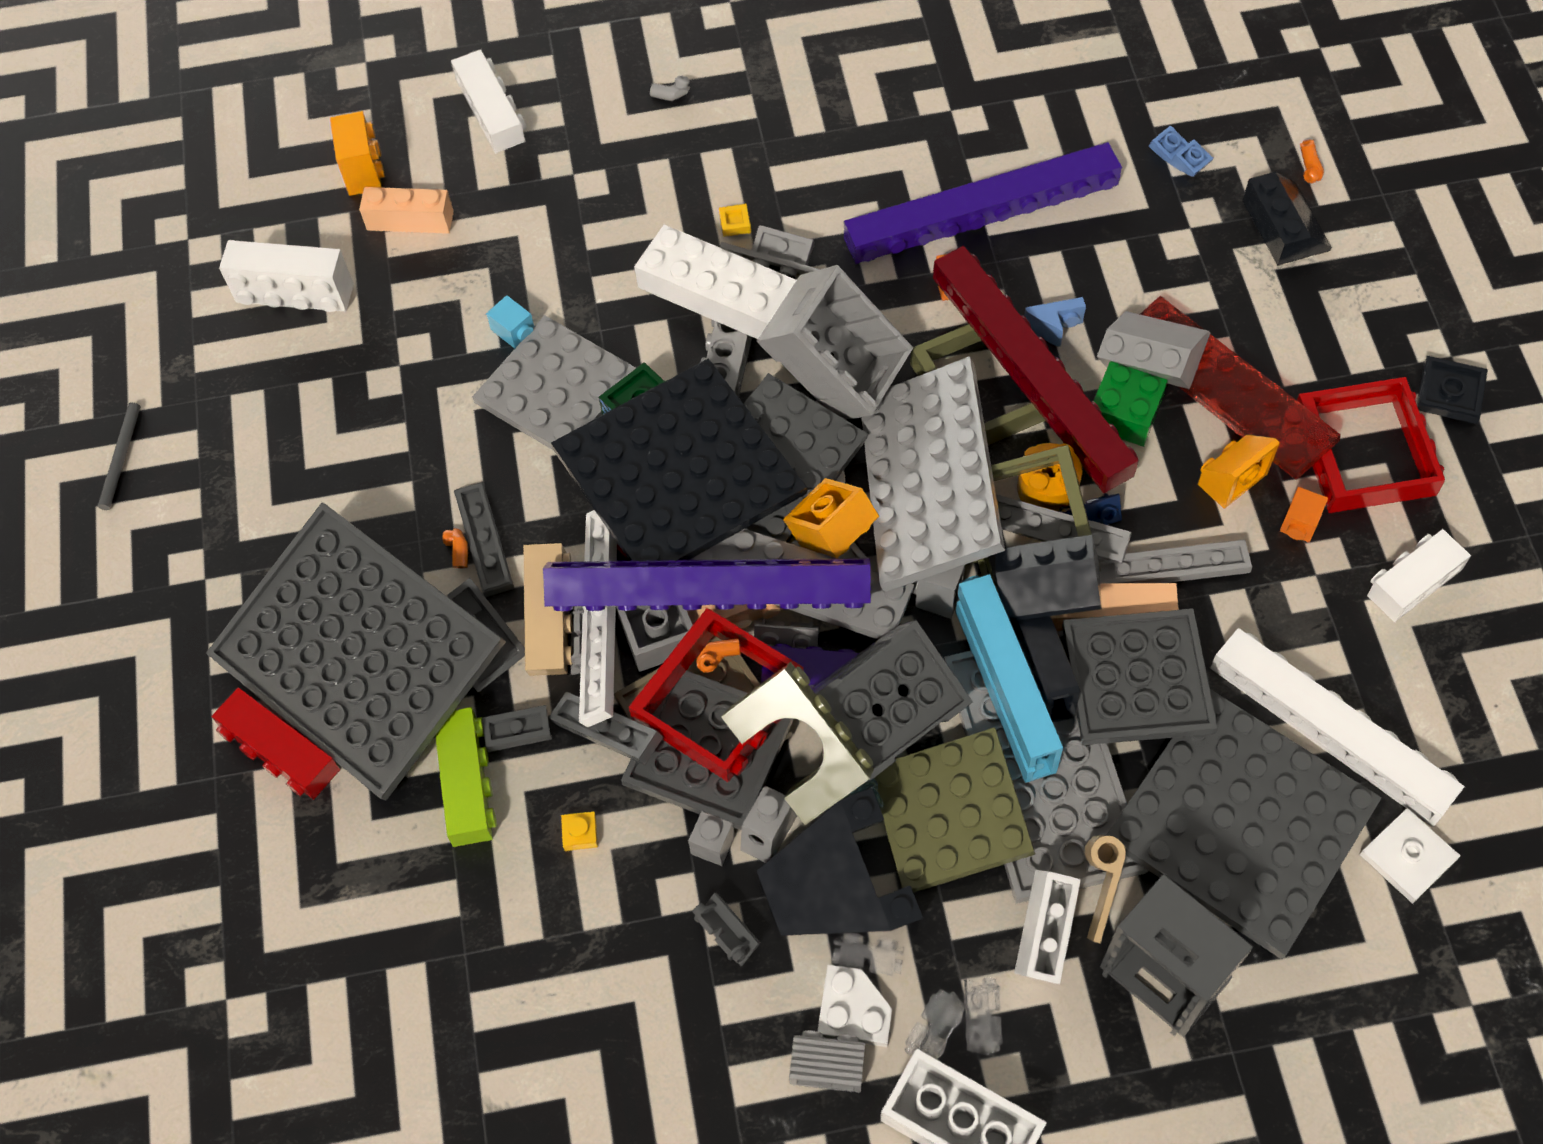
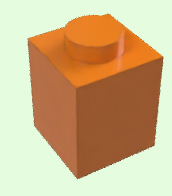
M1298 487L1280 532L1287 534L1292 539L1304 540L1310 543L1328 497Z

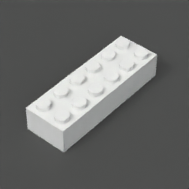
M665 224L634 266L638 288L756 339H759L797 281Z

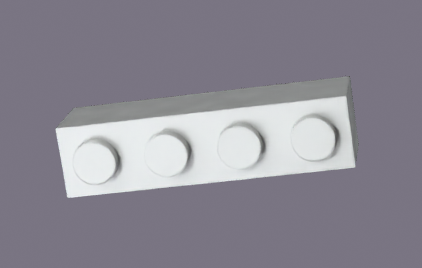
M481 49L451 60L456 81L493 151L498 153L525 142L523 130L526 129L524 119L521 114L516 115V106L511 95H505L506 88L500 76L496 78L494 75L496 70L490 58L486 59Z

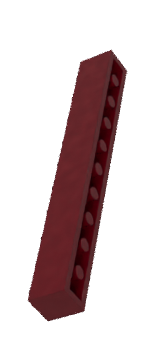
M963 245L936 259L933 267L934 281L1061 441L1073 448L1082 467L1100 490L1106 493L1133 478L1139 462L1134 449L1130 446L1127 447L1121 440L1116 427L1113 424H1108L1101 415L1098 405L1086 397L1080 383L1069 376L1063 362L1059 358H1055L1048 350L1045 340L1034 333L1028 319L1017 312L1011 298L1000 291L993 276L987 275L982 269L978 258L974 254H970Z

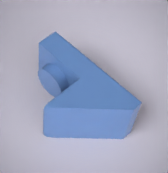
M1083 297L1025 307L1024 316L1028 319L1031 329L1038 337H1042L1044 340L1060 347L1063 336L1062 327L1070 328L1077 324H1083L1086 305Z

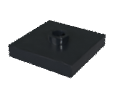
M1427 356L1423 365L1416 404L1418 410L1477 424L1481 416L1488 369Z

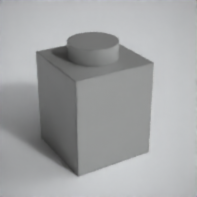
M701 811L688 840L691 855L722 866L735 837L733 823Z

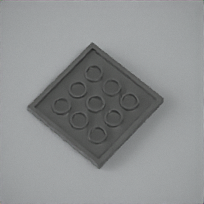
M1194 609L1063 620L1062 628L1067 658L1080 689L1076 713L1082 745L1216 734L1218 727Z
M686 671L652 715L721 760L726 761L740 741L721 716L729 707L748 693ZM783 718L778 724L773 722L767 730L768 736L764 744L758 750L755 748L747 757L749 760L743 772L738 776L734 775L729 783L663 740L660 741L645 765L635 760H630L621 783L626 787L697 814L703 811L732 822L734 828L742 830V825L768 780L794 718Z

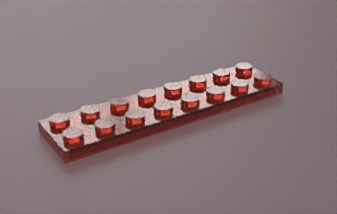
M1161 296L1140 313V315L1203 329ZM1211 334L1209 335L1190 389L1178 386L1242 438L1245 435L1276 438L1280 444L1273 462L1295 480L1302 476L1340 441V433Z

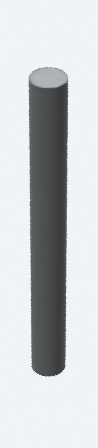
M129 403L98 503V508L102 510H110L141 408L137 403Z

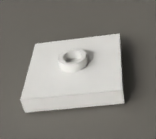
M1408 808L1360 853L1362 858L1412 904L1460 857L1454 849Z

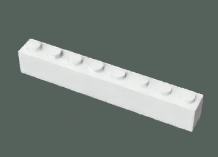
M1238 628L1215 655L1210 669L1402 806L1408 808L1430 826L1434 827L1465 787L1458 782L1453 774L1441 770L1429 762L1423 753L1412 750L1403 744L1393 732L1383 730L1373 723L1366 713L1353 709L1343 702L1340 695L1334 691L1326 690L1316 683L1310 674L1299 671L1289 664L1283 655L1266 648L1253 634L1245 633Z

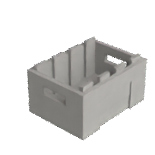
M838 265L800 275L757 340L759 345L776 362L780 361L813 395L818 404L845 420L873 415L913 349L912 345Z

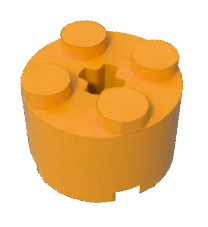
M1039 444L1029 447L1025 451L1024 456L1068 444ZM1068 445L1080 486L1082 465L1073 448ZM1060 464L1018 475L1017 492L1022 502L1054 511H1059L1062 506L1068 507L1070 505Z

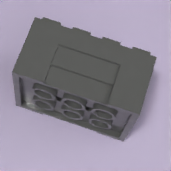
M917 620L896 626L812 688L816 695L821 694L827 700L831 707L830 713L837 722H843L852 734L851 741L858 750L864 749L872 759L874 771L868 781L896 761V756L938 724L949 721L973 703ZM901 684L908 687V694L905 697L900 696L898 693V687ZM876 703L880 704L883 708L880 716H875L872 713V707Z
M1163 874L1119 924L1100 968L1104 970L1102 975L1105 978L1110 975L1173 1028L1171 1031L1173 1036L1178 1033L1184 1038L1232 979L1231 975L1247 957L1253 946ZM1141 968L1175 995L1168 1004L1135 977Z

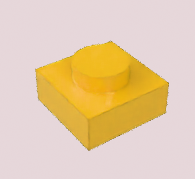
M747 204L719 207L723 237L751 233Z
M594 811L561 815L562 839L565 851L598 847L596 815Z

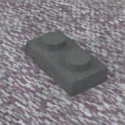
M546 705L482 718L485 746L488 752L552 739Z

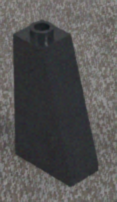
M1051 616L1011 621L1014 633L1052 722L1073 719L1080 689Z

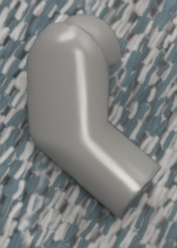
M678 76L675 78V84L672 86L653 83L650 88V96L673 101L689 92L690 87L688 85L690 81L685 76Z

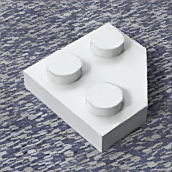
M827 965L818 1032L823 1033L824 1038L837 1039L838 1035H853L859 1038L858 1042L887 1047L892 1008L862 969Z

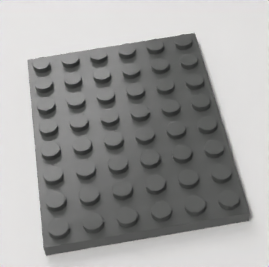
M322 502L214 641L206 654L322 751L332 757L334 761L376 796L386 801L506 641Z

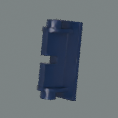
M1104 493L1101 497L1085 501L1084 506L1088 520L1104 525L1122 521L1119 493L1115 495ZM1062 506L1058 511L1072 515L1070 506Z

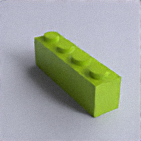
M472 707L454 710L435 737L447 837L453 847L493 840L491 828L497 827L494 808H489L487 797H492L493 792L490 778H485L484 767L489 766L486 747H481L480 737H484L482 718H476Z

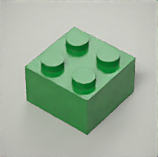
M1110 361L1093 402L1098 405L1101 415L1108 424H1113L1116 427L1122 440L1144 447L1163 400L1168 380Z

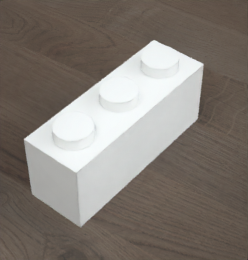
M1442 529L1433 537L1430 534L1426 535L1418 542L1415 551L1411 554L1408 551L1404 552L1395 560L1393 568L1389 571L1382 569L1371 579L1370 582L1373 585L1367 596L1393 622L1399 620L1458 574L1471 557L1445 530Z
M1035 870L1014 971L1015 974L1060 984L1081 879L1049 871Z

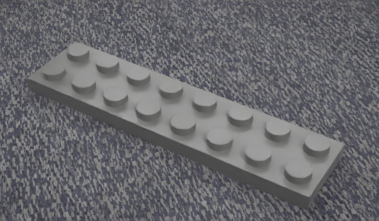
M743 529L690 560L836 558ZM871 570V603H864L862 608H846L844 604H831L830 608L817 609L813 608L812 604H799L798 608L789 610L875 639H880L890 630L900 625L913 593L914 584L910 583L885 592L880 586L879 573Z

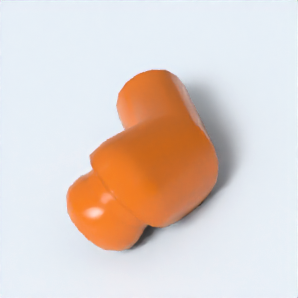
M1305 140L1300 143L1306 170L1304 172V179L1311 184L1322 179L1324 169L1317 155L1314 140Z
M457 528L445 530L443 532V544L452 546V567L468 568V543L463 532Z
M739 639L709 642L697 657V667L702 672L709 673L716 669L724 657L740 655Z

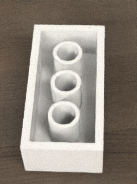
M228 240L219 267L235 302L244 305L260 304L271 307H295L301 310L308 308L327 312H346L354 285L340 249Z
M917 1048L881 1112V1122L919 1144H1036L1047 1123Z

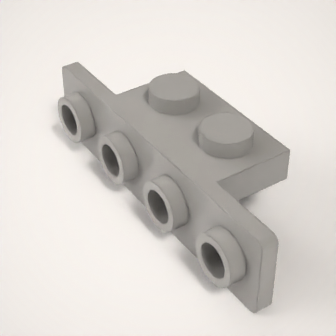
M759 225L752 250L724 242L720 244V248L743 258L753 260V262L767 268L770 265L780 268V273L795 277L796 273L805 274L820 270L808 266L815 243L814 240Z

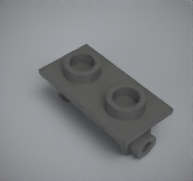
M714 893L706 905L700 903L693 909L694 920L699 922L710 935L713 934L716 937L715 941L728 955L727 958L743 966L760 942L717 893Z

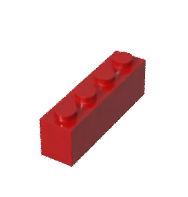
M239 687L211 716L218 725L216 732L228 742H231L233 739L241 744L239 749L250 759L254 760L258 757L265 763L262 767L275 778H278L280 774L288 780L286 785L299 796L305 793L314 800L340 771L332 757Z

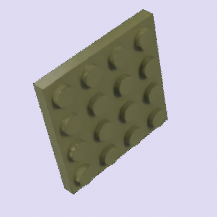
M995 727L897 758L893 764L872 779L902 888L911 886L914 893L1036 855Z

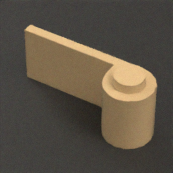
M1107 835L1093 836L1088 840L1084 852L1086 860L1091 866L1106 871L1087 936L1088 939L1097 943H1101L1126 855L1122 842L1113 836Z

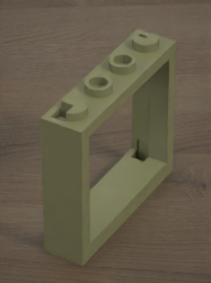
M969 324L913 347L910 365L916 375L920 376L937 369L933 363L934 360L977 343L981 339ZM1030 403L984 423L987 443L990 445L1046 420L1035 406Z
M1068 445L991 465L993 479L998 481L1060 464L1078 537L1092 535ZM990 557L974 561L973 563H979L981 574L976 576L982 577L990 574L998 592Z

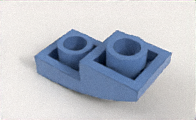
M1171 125L1153 139L1149 145L1167 163L1192 177L1214 159L1194 139L1188 143Z

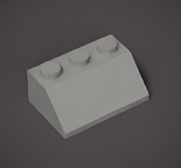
M1125 311L1106 330L1097 358L1106 367L1112 361L1167 379L1168 384L1190 389L1210 332Z

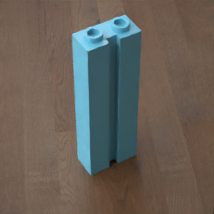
M990 574L982 577L971 576L962 583H959V601H957L956 615L1023 779L1027 783L1057 773L1063 746Z

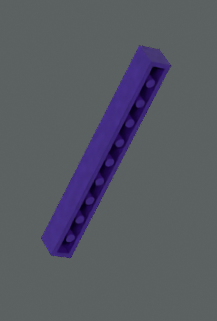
M1109 142L845 220L844 240L855 264L864 261L869 262L884 255L899 253L904 249L926 245L934 240L952 237L971 229H979L984 225L998 221L1002 222L1024 213L1029 214L1044 207L1056 206L1064 201L1082 198L1094 192L1109 190L1119 185L1122 166Z
M870 558L547 562L543 568L544 606L553 607L554 611H570L573 609V606H586L588 611H601L605 609V606H618V610L622 611L636 610L637 606H650L651 610H667L670 608V605H682V608L685 610H698L702 608V605H715V609L719 610L733 609L734 605H747L749 609H764L767 607V604H779L782 609H795L799 607V604H812L813 608L826 609L830 608L831 604H844L846 608H862L864 603H871Z

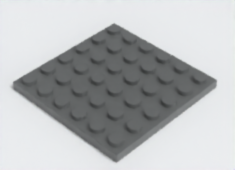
M1210 689L1218 727L1216 734L1172 738L1107 833V836H1113L1122 842L1127 857L1159 878L1164 874L1211 913L1280 959H1283L1382 797Z

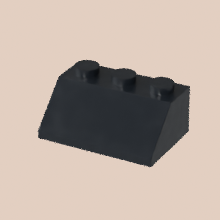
M1277 172L1248 180L1242 201L1277 266L1331 251L1332 247L1294 181Z
M1093 535L1005 547V551L995 554L999 597L1010 622L1102 609L1099 560Z

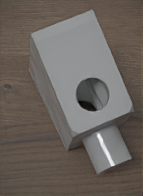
M767 786L763 787L742 825L741 851L765 863L777 854L797 817L796 813L784 799L786 795ZM758 836L764 843L756 841L755 837Z

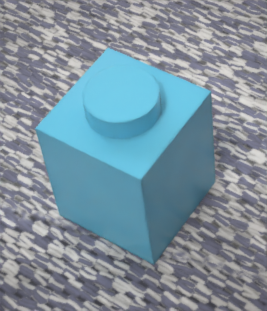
M507 295L486 313L491 331L514 349L533 332L534 323L531 313Z

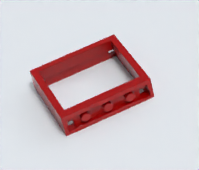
M1406 377L1299 394L1293 412L1322 495L1328 497L1326 502L1328 513L1438 495L1445 482L1443 475L1445 469L1438 462L1435 443L1428 436L1425 417L1418 410L1416 394L1411 392ZM1392 402L1421 479L1346 491L1319 414Z
M706 608L631 703L629 711L633 721L656 730L663 737V741L729 783L734 775L738 776L743 772L749 760L747 757L754 748L758 750L764 744L768 736L767 730L773 722L778 724L781 719L771 722L743 744L739 742L726 761H723L652 714L713 636L721 640L739 639L740 652L774 673L790 662L795 668L800 667L803 671L804 667L714 611Z

